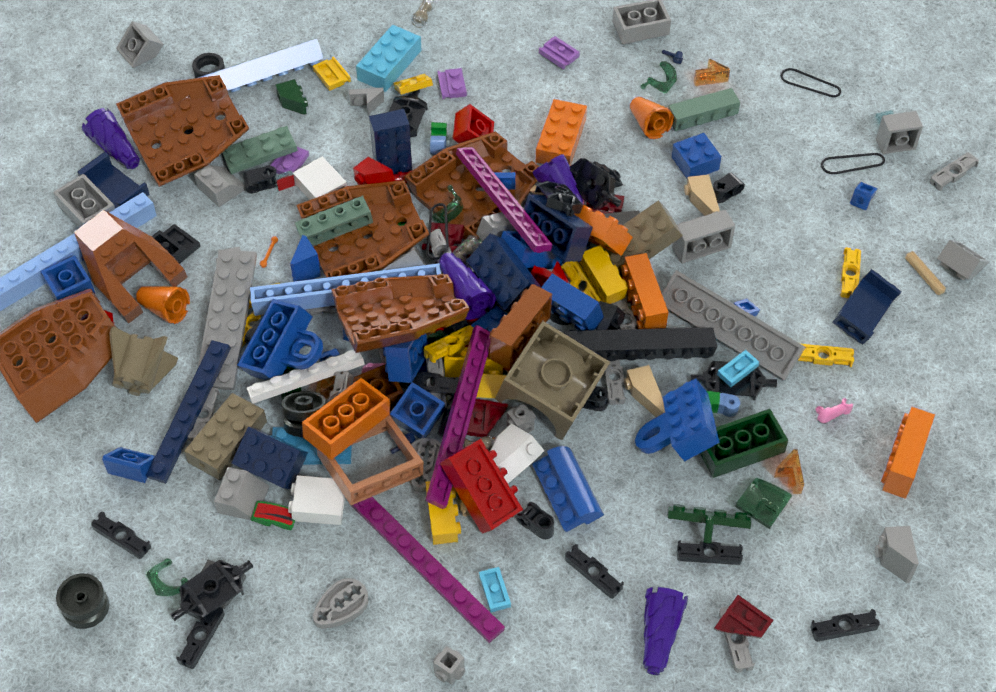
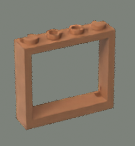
M390 415L353 444L387 431L408 462L352 484L335 458L331 460L317 449V456L350 505L423 475V460Z

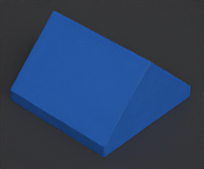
M302 235L290 263L293 282L312 280L321 276L318 254L305 235Z
M119 447L103 455L102 460L108 474L145 483L147 480L146 474L155 456Z

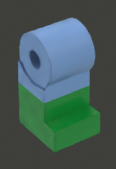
M431 122L430 155H436L446 148L447 123Z
M707 391L713 413L723 414L727 417L737 415L740 406V399L737 396Z

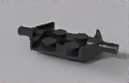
M420 89L412 91V94L396 96L389 110L390 112L404 109L409 112L406 116L410 127V137L417 136V130L425 110H428L427 103L418 97Z
M580 158L570 166V171L582 199L594 206L593 209H601L609 202L616 207L620 206L622 201L615 197L614 194L615 178L586 158ZM593 179L596 182V186L594 189L591 187V182Z
M552 181L537 183L535 193H543L547 197L546 207L564 212L568 217L581 213L583 204L565 184Z
M712 361L706 372H703V375L691 374V381L696 378L699 383L704 384L707 391L735 396H751L753 400H756L763 387L777 388V379H766L759 367L730 387L717 375L718 370L729 363L725 361Z
M218 560L180 586L181 603L177 610L170 613L172 619L176 621L184 614H188L205 622V617L240 592L241 595H244L242 576L253 568L252 563L248 560L238 567L237 565L234 566L225 561ZM208 584H216V588L213 591L205 590Z

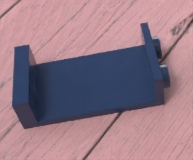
M103 152L77 171L78 176L84 174L114 204L115 209L142 192L147 197L150 195L145 182L139 186L112 165L110 156L106 152Z
M871 269L862 278L832 323L863 345L874 334L873 330L891 303L902 291Z

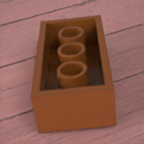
M534 284L528 290L525 289L520 300L513 303L508 315L502 317L500 325L497 328H493L489 335L490 360L507 369L513 366L542 321L547 322L549 320L552 293Z

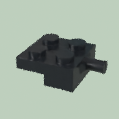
M173 224L165 232L159 230L152 236L179 264L201 247L198 240L176 224Z

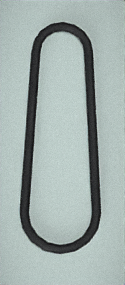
M794 68L784 69L780 75L781 79L787 84L829 97H838L842 92L839 86ZM790 70L837 88L839 93L831 95L789 82L783 78V74Z
M880 153L827 157L822 160L821 168L828 174H841L882 166L885 163V157ZM878 155L883 160L880 164L837 172H830L823 165L829 159Z
M443 203L435 204L430 210L429 235L427 236L426 254L430 259H440L443 255L433 257L429 254L432 213L437 206H443L445 213L446 249L444 253H447L449 248L447 207Z

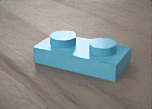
M745 350L719 369L717 375L732 387L759 366V361Z
M496 567L479 572V578L490 612L510 608L511 602L500 568Z

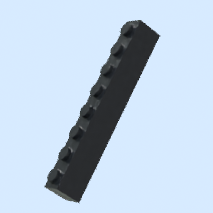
M713 327L563 332L609 361L625 359L629 361L636 359L653 360L659 358L670 360L673 358L690 359L693 357L706 359L713 357L718 347Z

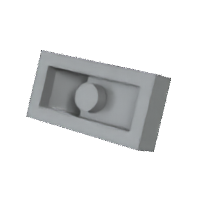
M383 87L350 89V106L367 105L369 115L384 102Z

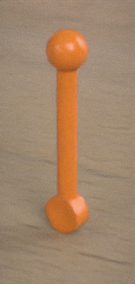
M273 236L271 238L272 242L265 255L264 260L260 261V266L262 268L267 267V260L270 256V253L275 243L278 242V238L276 236Z

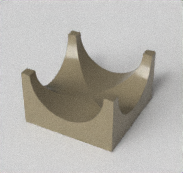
M542 321L505 377L495 400L502 403L507 399H515L532 405L549 418L556 430L555 437L563 440L610 362Z

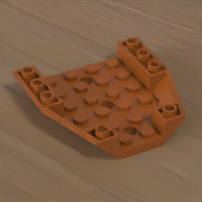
M220 75L165 82L116 103L134 143L159 187L209 165L249 130L242 114L239 115L230 99L227 87ZM219 115L225 116L223 120L216 119ZM187 129L193 130L191 134L184 133ZM156 143L161 144L157 149L152 148Z
M496 131L445 148L404 176L416 199L426 208L431 210L432 206L438 203L446 205L448 224L464 225L463 239L465 241L479 239L480 237L476 233L482 217L500 213L501 210L485 190H476L477 188H482V186L456 155L457 148L473 147L493 172H502L505 169L515 172V190L508 191L520 205L530 193V189L537 183L533 171L539 166L533 161L525 165L507 150L508 141ZM437 206L434 208L433 214L445 223L444 207ZM452 206H456L459 209L450 210L449 208Z
M404 180L346 186L296 205L301 219L361 196L364 197L369 207L373 223L313 246L318 254L319 263L326 278L380 270L429 235L424 221L420 219L412 203L411 194ZM399 222H406L403 226L398 225ZM367 234H371V235H372L371 238H368V239L363 238V237H364L365 235H367ZM332 247H338L336 251H329Z
M448 274L381 277L369 282L361 281L354 285H341L331 289L338 318L355 353L419 339L421 335L431 334L438 328L448 327L465 320L469 312V307L465 300L454 297L453 282Z
M91 288L34 308L0 332V371L19 402L36 423L85 390L112 358L109 334L111 327L116 326L100 305V301ZM89 314L86 320L81 321L83 315ZM56 336L55 341L49 343L50 338ZM23 359L22 364L16 366L17 361Z

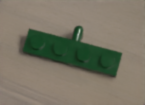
M673 504V507L668 506V519L705 523L703 538L705 543L712 542L714 524L751 529L752 522L751 517L742 512H735V515L726 514L727 511L719 509L710 512L706 511V508L703 507L686 509L684 505Z

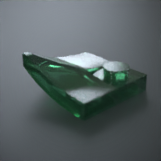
M755 478L737 501L735 507L770 529L792 498V494L772 483Z

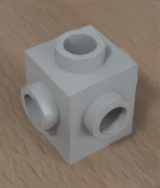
M523 403L520 406L512 407L507 412L506 425L508 427L510 424H513L529 433L534 430L536 417L532 409H528Z
M448 646L434 658V673L442 682L447 681L452 685L456 679L460 680L465 673L464 657Z

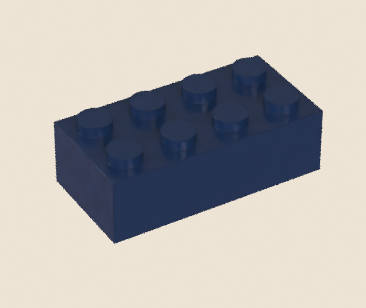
M400 109L369 116L373 159L391 168L393 175L400 171H412L410 127L405 110Z
M528 195L524 210L552 243L551 252L565 262L581 261L593 227L576 215L568 217L564 212L546 207L547 197L545 195Z
M490 233L466 260L478 277L493 291L497 302L504 311L510 312L513 303L518 302L525 289L528 290L532 284L541 288L540 284L506 241Z

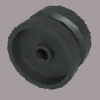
M300 391L286 396L282 400L283 425L286 433L292 436L303 437L302 422L326 404L324 396L311 391Z
M79 573L70 576L62 582L56 594L57 606L64 619L75 628L87 629L94 627L103 621L108 614L110 605L108 596L104 591L102 583L91 574Z

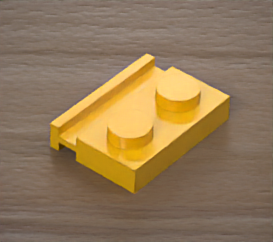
M334 56L329 61L324 60L313 65V71L329 91L344 85L347 81L351 82L350 75Z
M421 74L394 82L393 85L394 89L402 95L433 86V82L429 76Z

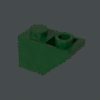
M295 79L275 84L282 108L303 115L307 114V99L302 96V87L297 85Z

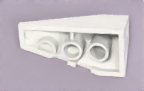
M510 424L496 437L491 450H495L497 453V457L493 460L498 468L504 467L508 472L504 476L507 483L511 482L545 451L532 435L513 424Z

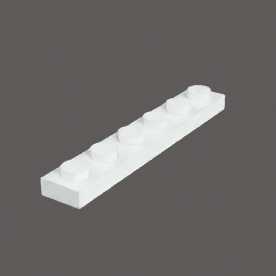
M350 350L345 354L315 363L307 369L292 370L287 374L275 376L270 380L255 383L247 387V391L252 404L334 376L335 372L342 373L365 364L360 352L355 353L354 350Z

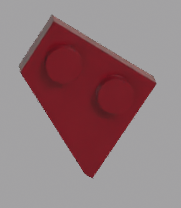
M737 595L714 627V630L761 639L774 620L740 595Z

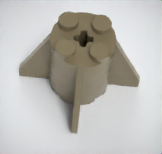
M114 326L111 327L109 335L114 367L112 386L127 389L129 394L140 396V393L149 394L177 364L178 357L164 351L168 337L162 336L153 339L144 336V339L137 338V334L130 335Z

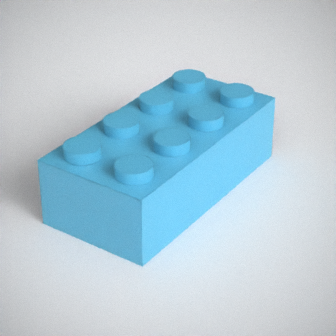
M392 25L356 65L357 80L375 88L383 87L384 92H386L422 51L421 36Z

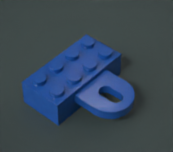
M273 299L237 366L250 376L266 381L275 376H281L287 366L299 370L311 367L318 361L323 351L321 338L314 332L306 330L313 316L300 305ZM304 346L311 347V351L307 355L299 354L300 349Z
M695 378L676 390L668 392L662 397L665 413L644 424L635 437V444L641 452L645 454L654 453L671 444L684 462L720 443L707 391Z

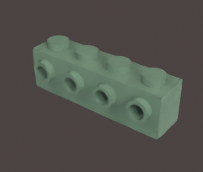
M729 88L668 105V109H670L674 116L672 127L675 131L734 116L739 113L740 100L733 89Z
M361 196L310 217L303 218L295 222V226L300 239L302 235H305L312 246L371 224L373 219L364 197Z

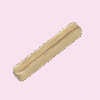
M914 251L907 253L905 259L937 295L943 294L946 287Z

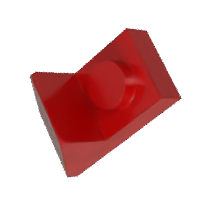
M558 261L552 271L535 265L532 269L531 274L541 286L544 285L552 273L568 283V279Z

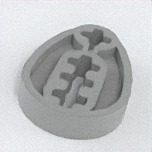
M421 438L411 444L422 460L423 456H425V448L427 445L431 446L429 448L427 465L423 468L424 482L422 485H418L422 476L410 480L413 489L419 493L425 492V482L431 481L441 446L440 442L432 438Z
M352 578L341 579L334 583L323 594L316 605L313 614L315 626L321 629L333 628L348 623L360 616L368 606L369 599L366 587L360 581ZM354 589H355L356 591L360 590V595H357V594H354V595H353V591H352V590H354ZM344 596H352V601H345ZM337 602H339L340 604L343 603V606H344V607H343V608H341V607H337V608H336V603H337ZM319 616H326L327 620L319 621Z

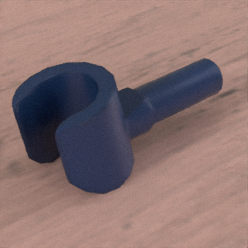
M662 50V54L672 57L674 63L679 65L682 63L683 53L681 51L672 53Z
M413 433L404 435L410 444L416 441ZM397 446L391 449L390 451L392 454L400 451V449Z

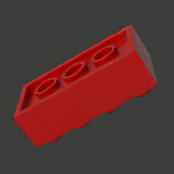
M479 439L440 462V465L483 534L495 529L522 511L523 508L514 495L518 492V488L515 485L509 487L504 478L508 474L506 468L499 469L493 460L497 457L496 451L491 450L489 452L483 441Z

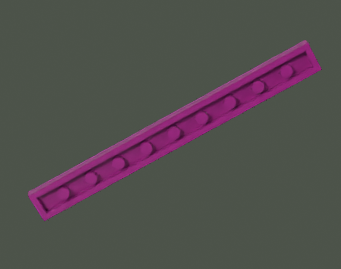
M473 147L457 148L456 155L533 252L551 251L552 243Z
M478 325L472 331L425 500L441 509L447 507L452 483L440 462L463 448L489 352V335L491 332Z
M373 497L351 505L488 643L492 642L505 630V626Z

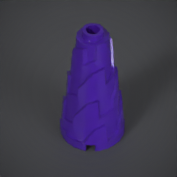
M100 108L90 113L85 118L88 121L87 124H82L83 133L127 169L137 168L140 158L134 151L135 149L112 111L108 108L107 111L104 108Z
M564 154L551 159L550 162L544 163L533 171L534 177L540 183L552 181L565 184L583 204V199L576 187L577 184Z
M444 253L440 257V269L443 274H448L452 280L454 297L456 299H464L467 303L469 312L466 319L473 320L487 314L485 309L489 307L491 310L496 301L493 291L480 278L478 279L460 258H457L453 253Z
M653 587L646 589L643 665L647 669L648 674L660 675V672H664V668L667 667L671 647L675 642L677 631L688 603V596L686 595L683 599L684 593L664 587H658L657 592H652Z

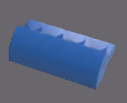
M559 446L547 451V456L532 464L565 532L583 523L586 525L604 516L591 487L569 447Z

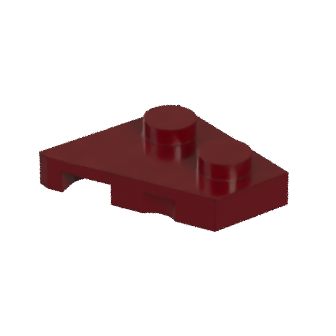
M476 399L466 435L486 438L507 410L508 404Z

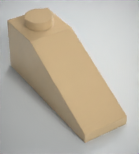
M709 174L688 177L687 184L684 185L685 195L689 196L690 202L704 216L716 211L719 212V206Z
M650 366L627 370L624 385L626 390H630L632 397L655 417L665 413L663 398Z

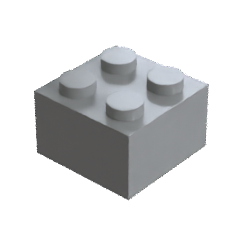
M912 111L882 116L876 136V141L882 154L916 150L923 129L917 112Z

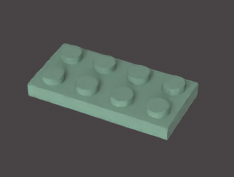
M284 126L233 144L222 153L230 173L234 174L296 152L298 149L288 127Z

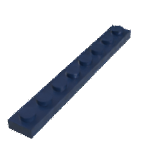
M211 340L146 474L147 478L167 483L188 439V435L192 431L230 352L231 347L229 344Z

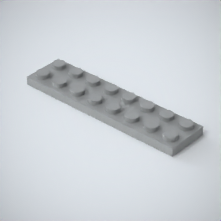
M219 249L198 364L199 367L211 340L230 345V352L213 385L214 388L219 390H235L238 373L237 365L240 361L251 296L250 287L253 284L257 260L256 252Z
M677 270L662 293L667 309L698 328L713 327L716 339L739 353L747 350L759 361V365L784 380L787 379L806 348Z

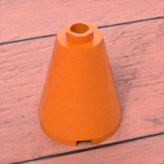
M640 96L631 101L630 110L643 133L648 138H661L663 136L661 134L671 129L674 116L670 109Z
M143 286L136 293V299L140 305L167 323L178 324L188 312L185 309L187 304L190 305V297L184 288Z

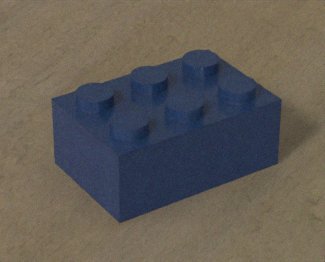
M248 427L231 464L279 487L291 489L292 483H295L308 452L259 429Z

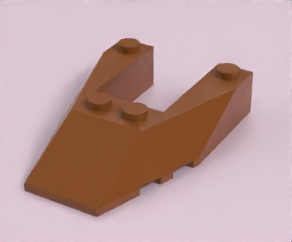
M102 210L74 232L93 284L128 324L141 315L143 310L122 284L146 265L151 263L171 287L178 286L188 278L184 268L152 236L105 210Z

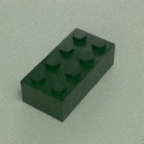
M767 409L716 427L720 443L701 452L700 455L710 474L715 478L785 453L789 440L771 409Z

